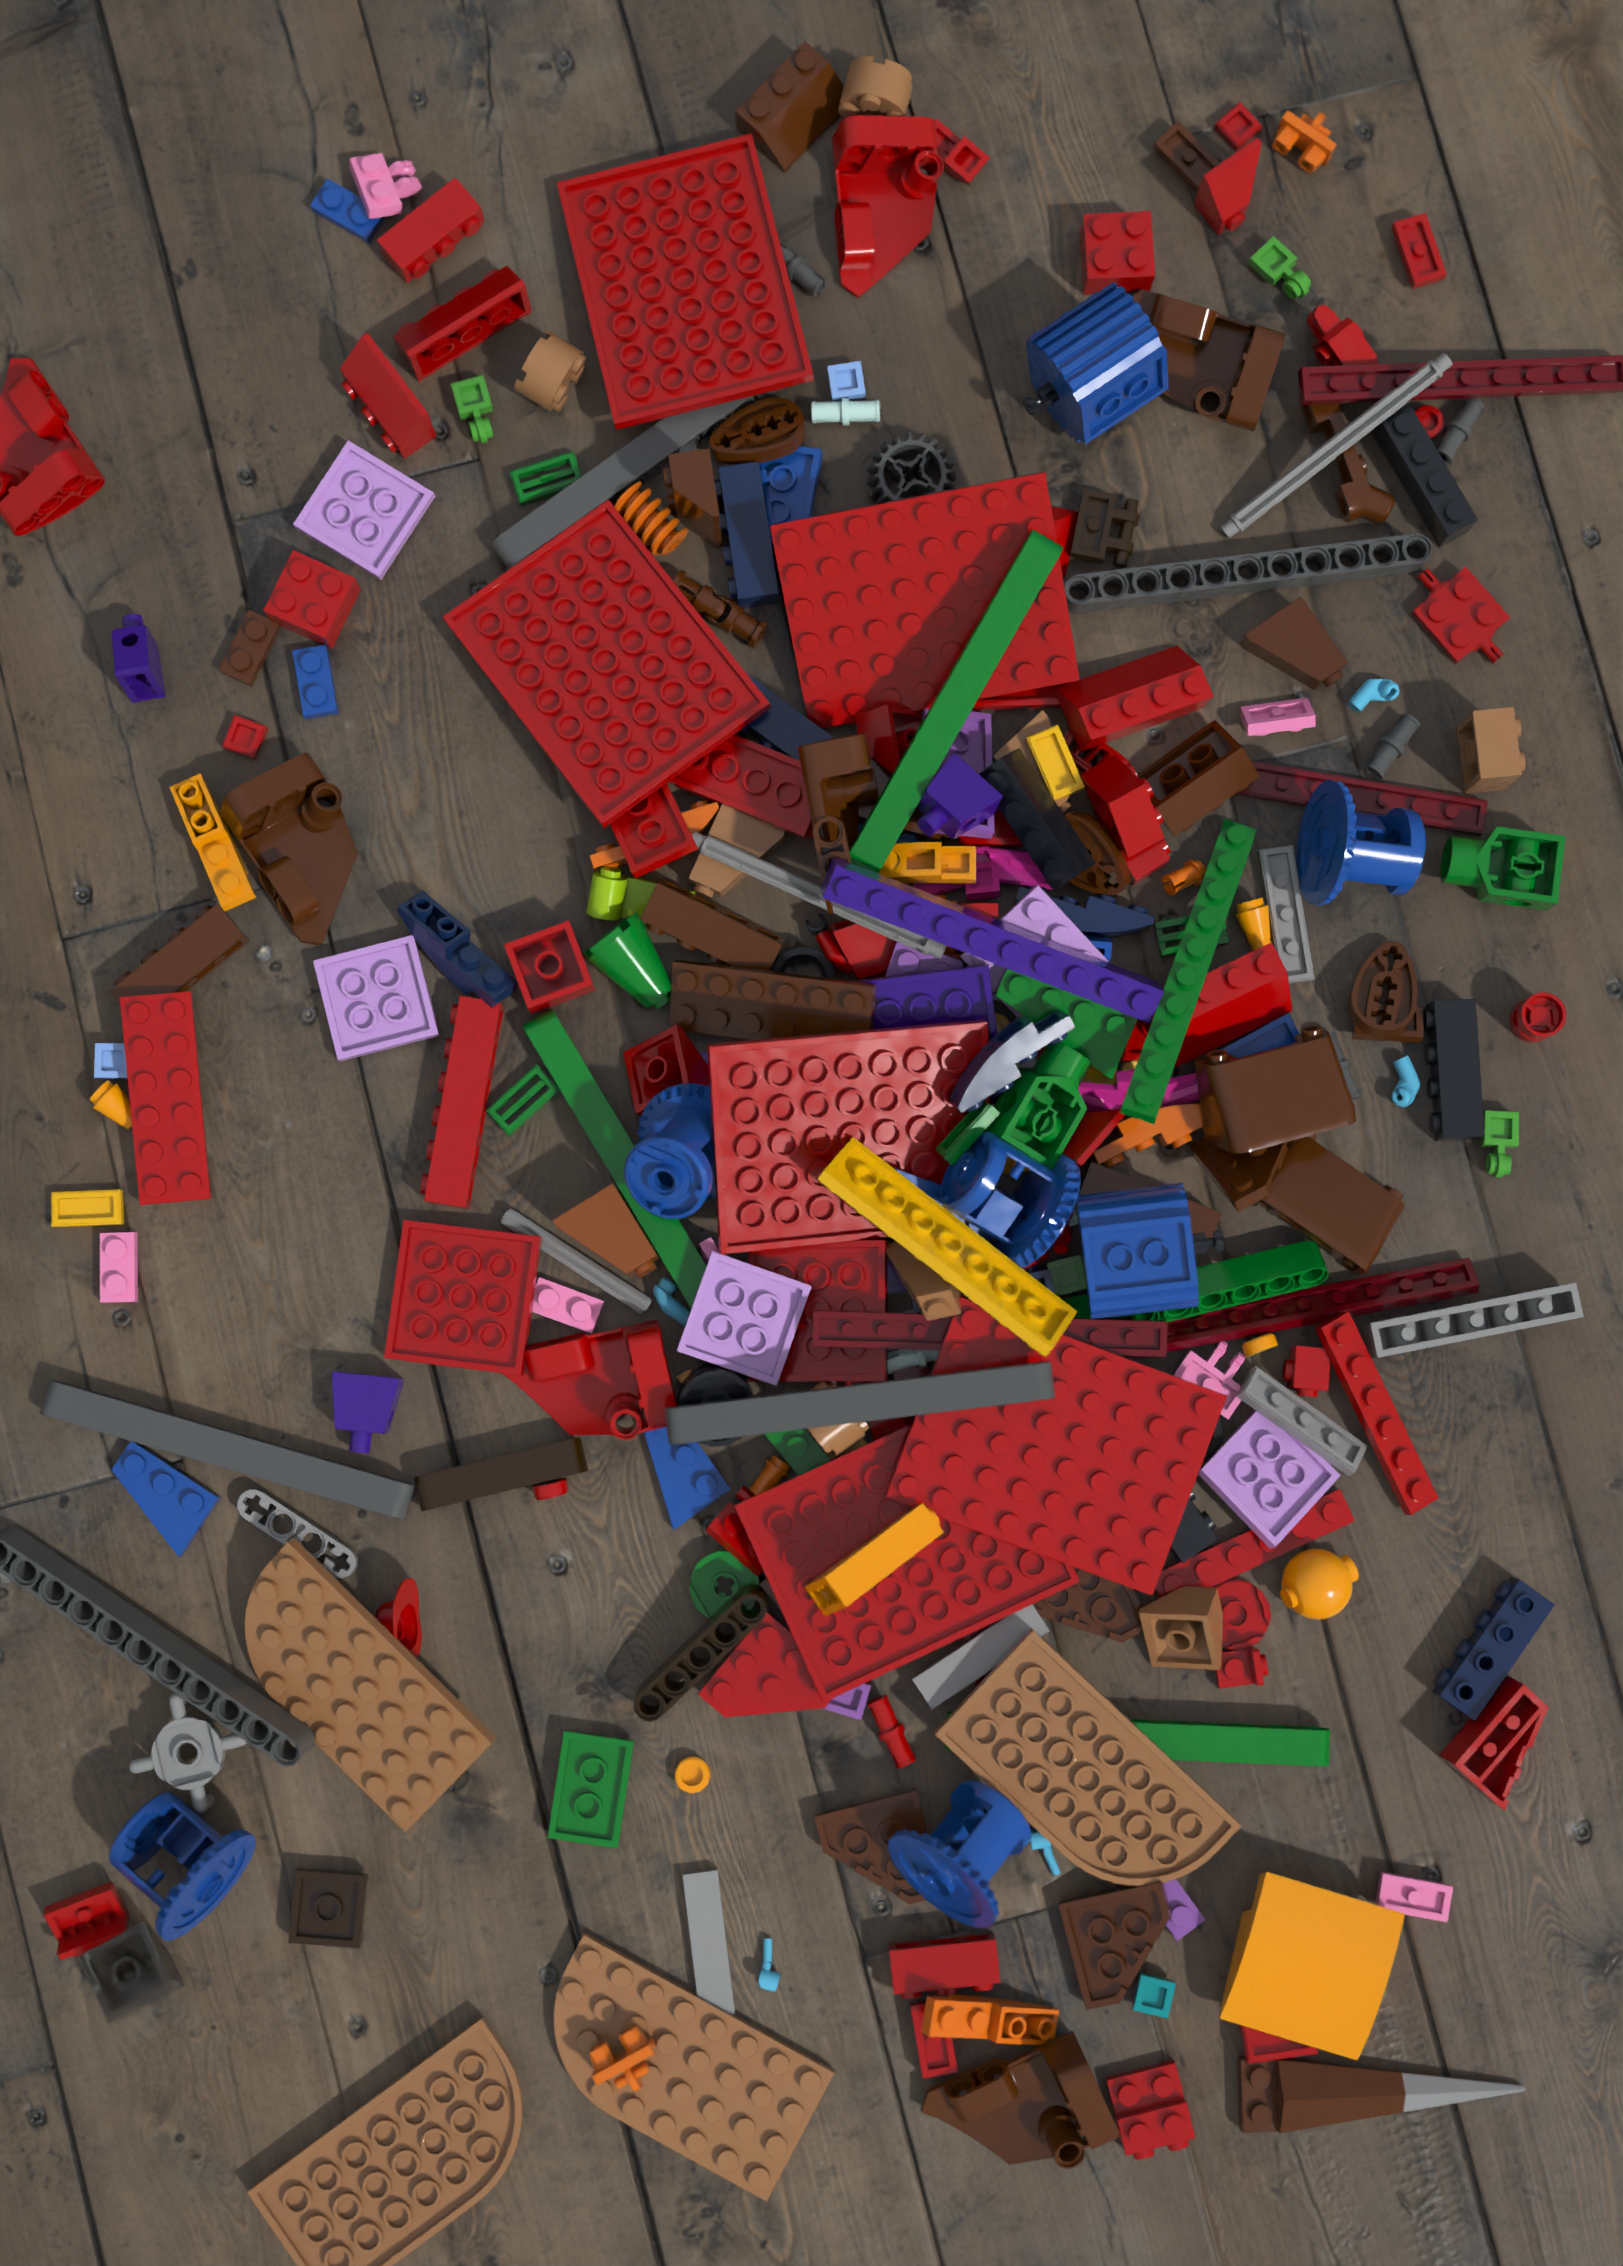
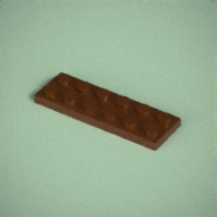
M677 959L672 964L669 1028L679 1025L686 1032L747 1040L871 1030L874 1028L877 984Z

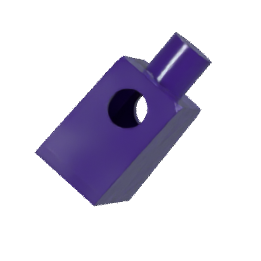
M125 615L122 617L123 628L112 631L115 677L132 703L164 698L166 694L157 643L148 627L143 624V617L141 615Z
M953 753L927 787L919 802L918 808L924 815L918 820V827L927 836H933L941 829L950 838L956 839L990 818L998 808L1003 795L958 755Z
M332 1372L335 1429L351 1430L349 1451L370 1453L372 1433H389L404 1379Z

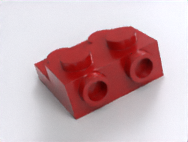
M1174 2060L1105 2077L1118 2131L1121 2135L1122 2147L1126 2156L1133 2154V2158L1136 2160L1146 2159L1154 2155L1155 2148L1167 2145L1170 2151L1181 2150L1189 2146L1188 2140L1196 2138Z

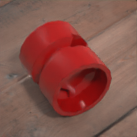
M1541 992L1533 994L1514 1006L1510 1012V1028L1514 1035L1523 1042H1540L1561 1030L1566 1020L1565 1006L1558 997L1551 993Z

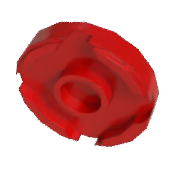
M1239 1579L1226 1580L1213 1586L1218 1589L1223 1612L1222 1647L1231 1650L1248 1649L1258 1643L1267 1631L1271 1620L1270 1606L1263 1592L1250 1582Z

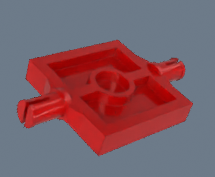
M1464 567L1453 578L1442 583L1429 568L1425 569L1417 577L1430 593L1427 599L1413 610L1411 614L1455 664L1467 654L1479 649L1488 657L1492 664L1504 655L1491 641V638L1495 631L1510 619V616L1467 567Z

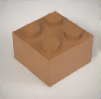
M1514 707L1472 711L1456 727L1464 794L1505 790L1522 775V772L1525 770V755L1523 751H1519L1518 738L1521 736V722L1519 717H1515Z

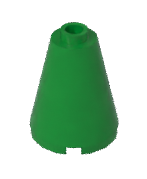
M635 911L631 916L626 917L600 937L598 943L594 946L590 945L582 955L646 1009L653 1005L657 1010L671 999L669 992L672 990V983L643 921L640 920L641 917Z

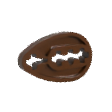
M769 397L756 401L731 415L711 435L709 443L712 456L719 463L736 465L752 462L763 463L788 456L796 451L804 441L806 429L803 413L798 405L785 398ZM786 420H790L792 424H787ZM770 426H774L776 430H772ZM754 432H758L760 436H756ZM727 443L729 447L724 448L723 444Z
M1080 811L1064 813V816L1086 849L1090 850L1091 856L1096 864L1069 882L1093 893L1116 895L1126 889L1130 884L1131 875L1125 857L1110 833L1094 817ZM1114 871L1118 876L1116 877L1117 882L1112 885L1109 880L1111 877L1110 873Z
M1387 941L1380 945L1364 962L1352 985L1348 999L1349 1015L1359 1029L1375 1037H1391L1401 1033L1407 1028L1416 1012L1418 997L1417 978L1413 963L1402 944L1396 941ZM1388 953L1393 954L1395 960L1390 971L1387 969L1388 958L1386 956ZM1382 983L1388 984V990L1390 991L1385 999L1387 1007L1382 1016L1384 1023L1379 1025L1376 1023L1375 1016L1380 1006L1378 1003L1382 994L1380 986Z

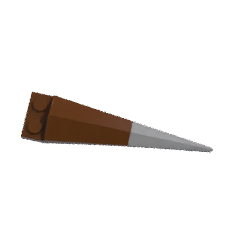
M1237 2056L1239 2130L1242 2133H1285L1507 2095L1526 2090L1520 2084L1406 2073L1297 2058L1246 2064L1245 2056Z

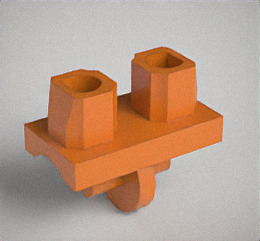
M1287 110L1281 118L1272 148L1282 155H1287L1292 147L1296 146L1304 152L1298 160L1300 168L1312 174L1321 164L1323 166L1327 165L1337 144L1328 138L1331 131L1322 125L1326 118L1325 114L1320 112L1315 119H1312L1304 113L1299 118Z
M633 2024L618 2035L625 2048V2051L615 2056L607 2040L590 2049L589 2056L594 2067L592 2078L596 2086L624 2072V2074L614 2079L618 2089L627 2084L635 2092L643 2088L640 2077L650 2072L649 2066L646 2062L637 2067H634V2065L654 2055V2048L657 2045L652 2036L646 2039L637 2024Z

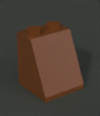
M613 1183L552 1220L557 1228L630 1277L636 1274L640 1279L657 1268L655 1262L660 1257Z

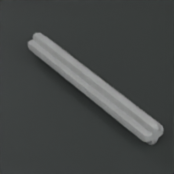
M509 1208L501 1219L502 1225L516 1234L542 1237V1251L639 1314H644L651 1305V1298L517 1211Z

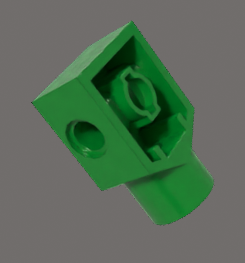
M1498 826L1488 833L1483 840L1449 835L1441 858V883L1473 887L1479 902L1547 911L1558 904L1566 836Z
M1060 1042L1053 1045L1047 1044L1033 1068H1017L1021 1077L1014 1080L1015 1083L1010 1089L1001 1093L994 1105V1108L1000 1114L984 1131L995 1134L1048 1168L1053 1169L1087 1111L1078 1088L1093 1063Z

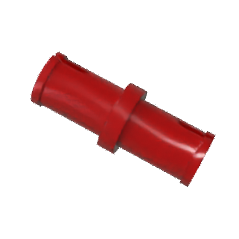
M887 1694L880 1695L867 1702L866 1705L870 1709L880 1730L877 1733L880 1741H885L896 1769L913 1763L917 1758L913 1754L904 1735L905 1726L903 1722H898Z

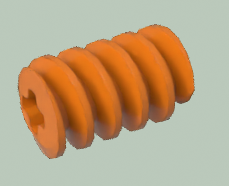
M640 481L621 495L615 504V509L621 516H624L623 519L629 526H633L632 530L637 536H642V543L645 546L651 545L650 551L654 556H664L672 552L684 540L689 529L686 527L677 532L675 529L680 522L678 517L668 522L666 519L671 510L665 508L659 512L657 509L662 500L656 498L649 502L648 499L653 490L648 488L640 492L639 489L642 485Z

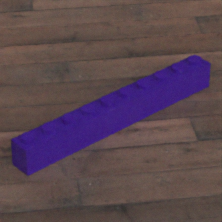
M833 857L820 889L824 899L1148 1023L1151 1022L1164 993L1162 987L1155 980L836 857Z

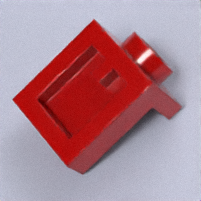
M1254 1646L1248 1649L1222 1651L1220 1670H1215L1217 1688L1219 1689L1250 1684L1264 1685L1263 1676L1268 1675L1265 1654L1260 1655L1259 1649Z

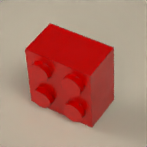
M1151 211L1084 214L1080 227L1083 295H1092L1099 292L1112 282L1117 283L1118 288L1122 286L1125 289V293H1138L1142 289L1151 291L1155 278Z
M293 550L263 611L269 619L279 623L281 627L318 644L326 645L329 649H333L361 588L354 577Z
M1114 755L1080 774L1096 820L1110 833L1120 850L1128 858L1164 839L1160 824L1163 823V818L1157 807L1152 805L1150 799L1154 796L1153 790L1145 778L1140 779L1130 763L1125 765Z
M569 920L504 944L527 1009L531 1014L596 991Z

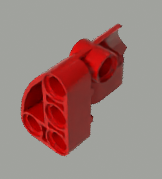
M854 115L844 118L832 137L838 199L835 207L834 224L840 286L856 298H859L883 278L931 232L937 182L944 170L943 160L937 154L935 121L932 118ZM920 169L926 170L930 176L923 174Z
M10 358L7 377L0 394V515L15 536L28 534L68 514L91 498L106 482L104 476L67 423L70 420L69 413L32 358Z
M658 1319L592 1335L577 1333L527 1345L523 1376L502 1373L541 1406L569 1435H615L619 1439L630 1440L639 1433L665 1428L664 1409L678 1406ZM622 1414H630L636 1421L630 1427H622L617 1423L616 1419Z

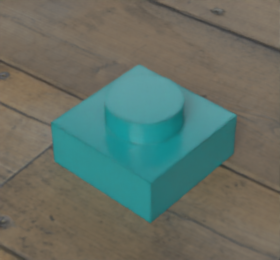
M1139 1972L1132 2009L1168 2019L1176 1985L1175 1981Z

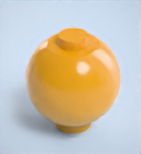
M1317 1548L1304 1550L1291 1558L1285 1566L1281 1580L1282 1589L1280 1590L1282 1601L1289 1609H1293L1299 1615L1309 1619L1322 1620L1333 1617L1345 1608L1351 1598L1352 1583L1359 1578L1357 1567L1347 1555L1338 1557L1331 1551Z

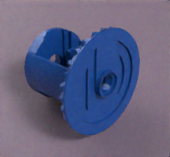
M1335 780L1322 782L1314 790L1306 805L1298 834L1296 867L1300 891L1304 899L1312 905L1322 906L1323 904H1328L1337 897V893L1342 890L1343 882L1345 881L1382 884L1386 886L1389 891L1388 894L1393 895L1407 893L1416 883L1425 857L1426 835L1424 824L1419 814L1415 810L1407 808H1394L1386 816L1354 812L1356 805L1352 803L1353 796L1349 793L1347 786Z
M694 1083L670 1086L660 1091L649 1101L639 1119L640 1125L637 1131L639 1142L629 1152L624 1165L625 1182L634 1200L643 1209L661 1218L680 1219L696 1212L705 1201L716 1198L710 1090L708 1086Z
M986 1131L974 1141L953 1166L949 1164L941 1183V1203L948 1211L994 1237L996 1240L993 1246L1020 1266V1268H1025L1035 1262L1050 1248L1065 1227L1079 1194L1081 1182L1080 1169L1074 1160L1065 1155H1061L1054 1168L1050 1169L995 1134ZM1007 1156L1017 1161L1008 1173L1017 1180L1025 1167L1030 1169L1027 1176L1022 1180L1021 1188L1014 1191V1197L1006 1190L1002 1193L995 1186L1001 1176Z
M965 1780L951 1794L950 1802L952 1808L931 1835L928 1833L919 1835L914 1830L911 1832L906 1829L902 1832L898 1830L890 1838L888 1850L902 1876L933 1906L963 1924L976 1928H988L997 1919L999 1913L998 1900L994 1898V1892L988 1887V1882L1009 1854L1017 1855L1024 1850L1030 1842L1032 1835L1029 1823L1023 1813L1005 1795L985 1783Z
M168 1792L150 1799L125 1823L112 1843L109 1852V1862L161 1908L157 1912L158 1917L155 1920L156 1932L163 1940L171 1941L193 1929L225 1898L249 1864L255 1850L256 1838L249 1831L245 1830L232 1831L229 1835L222 1836L172 1792ZM162 1847L189 1869L186 1878L180 1881L178 1886L175 1885L174 1888H171L166 1898L154 1889L166 1876L162 1870L157 1868L147 1881L135 1872Z

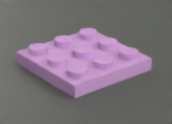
M348 440L293 525L295 529L381 581L434 500L435 494Z
M1038 884L999 919L1007 924L1109 962ZM963 952L960 956L969 966L989 964L992 991L996 993L1006 968ZM1001 1000L1017 1018L1022 1016L1021 1013Z
M413 935L313 960L338 1061L341 1062L440 1036L417 942Z
M711 1251L677 1351L777 1386L812 1286Z
M1256 1410L1200 1467L1198 1473L1270 1549L1276 1547L1341 1476L1325 1459Z

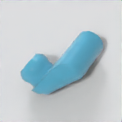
M1368 679L1347 701V705L1353 711L1360 713L1370 701H1391L1397 698L1399 686L1390 679Z
M1409 1055L1393 1062L1400 1079L1392 1092L1391 1099L1399 1107H1407L1412 1104L1421 1086L1420 1079Z
M662 1277L658 1285H654L653 1294L661 1310L685 1327L690 1310L671 1296L677 1290V1285L667 1277Z

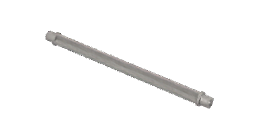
M1443 353L1434 361L1432 359L1428 361L1427 364L1406 379L1404 383L1393 389L1236 513L1230 516L1231 519L1221 526L1226 536L1230 539L1237 532H1243L1271 507L1282 501L1336 459L1343 451H1346L1399 410L1406 402L1417 396L1438 378L1440 379L1443 376V372L1453 365L1447 354Z
M697 832L692 835L698 850H700V854L706 855L827 910L820 885L726 844L710 835L706 837ZM832 902L834 914L921 952L923 955L927 956L930 954L941 959L947 945Z

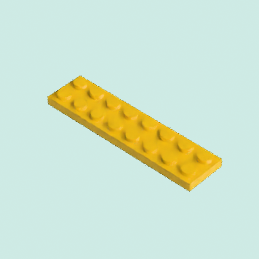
M854 1137L817 1179L832 1193L842 1198L856 1209L859 1214L869 1219L883 1230L887 1236L901 1244L914 1257L924 1262L945 1281L951 1283L973 1303L983 1308L997 1319L1001 1325L1007 1327L1024 1340L1028 1346L1038 1351L1044 1357L1054 1348L1078 1312Z

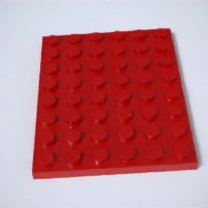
M752 133L556 182L616 430L814 381V374Z
M1045 471L770 525L799 679L809 720L820 728L856 722V715L887 704L911 708L912 711L931 707L1030 532L1034 529L1057 543ZM1060 558L1056 561L978 699L1080 680Z
M609 500L592 510L442 617L445 624L603 829L771 708L770 702Z
M983 1019L707 1044L719 1252L721 1254L889 1237L883 1230L865 1216L859 1214L856 1209L838 1195L832 1193L817 1179L854 1137L891 1167L900 1168L908 1173L930 1179L941 1185L950 1163L936 1151V1147L968 1113L966 1110L962 1113L959 1112L949 1099L966 1067L988 1043V1022ZM990 1096L985 1098L988 1103H990Z
M960 1296L961 1314L952 1316L930 1375L1051 1361L1055 1398L915 1415L885 1496L914 1508L923 1503L926 1508L932 1509L938 1517L1152 1596L1227 1396L1062 1334L1050 1353L1044 1357L1038 1351L1028 1346L1024 1340L1007 1327L1001 1325L997 1319L979 1305L973 1303L970 1299Z
M912 1424L734 1505L823 1703L1080 1582L1073 1566L938 1517L940 1521L939 1526L944 1533L850 1605L824 1616L804 1587L910 1509L914 1508L885 1496Z

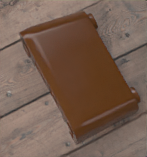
M1307 1026L1302 1028L1301 1033L1295 1036V1043L1240 1058L1228 1055L1225 1050H1217L1207 1053V1058L1194 1061L1205 1141L1230 1153H1248L1348 1126L1356 1122L1355 1106L1330 1033L1323 1030L1321 1026Z
M1316 1135L1289 1141L1287 1143L1288 1152L1280 1170L1275 1171L1272 1178L1273 1187L1269 1196L1252 1205L1256 1207L1259 1204L1264 1208L1270 1205L1267 1210L1268 1213L1271 1215L1276 1214L1330 1251V1255L1335 1259L1344 1257L1342 1259V1267L1355 1276L1365 1274L1376 1259L1405 1207V1204L1401 1201L1403 1195L1391 1186L1385 1185L1384 1188L1324 1148L1315 1141Z

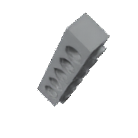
M1569 1283L1362 1324L1367 1350L1371 1358H1379L1582 1318L1584 1315L1577 1283Z

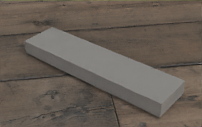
M1293 845L1261 849L1257 854L1265 903L1269 909L1272 944L1288 973L1289 984L1313 981L1315 977Z
M1257 1366L1249 1370L1236 1397L1347 1476H1351L1356 1472L1368 1447L1365 1443Z
M1032 1604L1000 1619L913 1677L912 1680L930 1708L934 1709L995 1668L1031 1628L1040 1636H1043L1050 1630Z
M718 1868L684 1872L682 1876L697 1996L730 2014H735Z

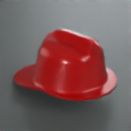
M409 1577L405 1578L399 1585L395 1600L383 1603L378 1608L375 1618L417 1658L422 1643L419 1619V1594L415 1580Z

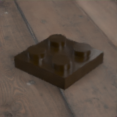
M297 1868L295 1870L288 1943L359 1949L362 1946L368 1874Z

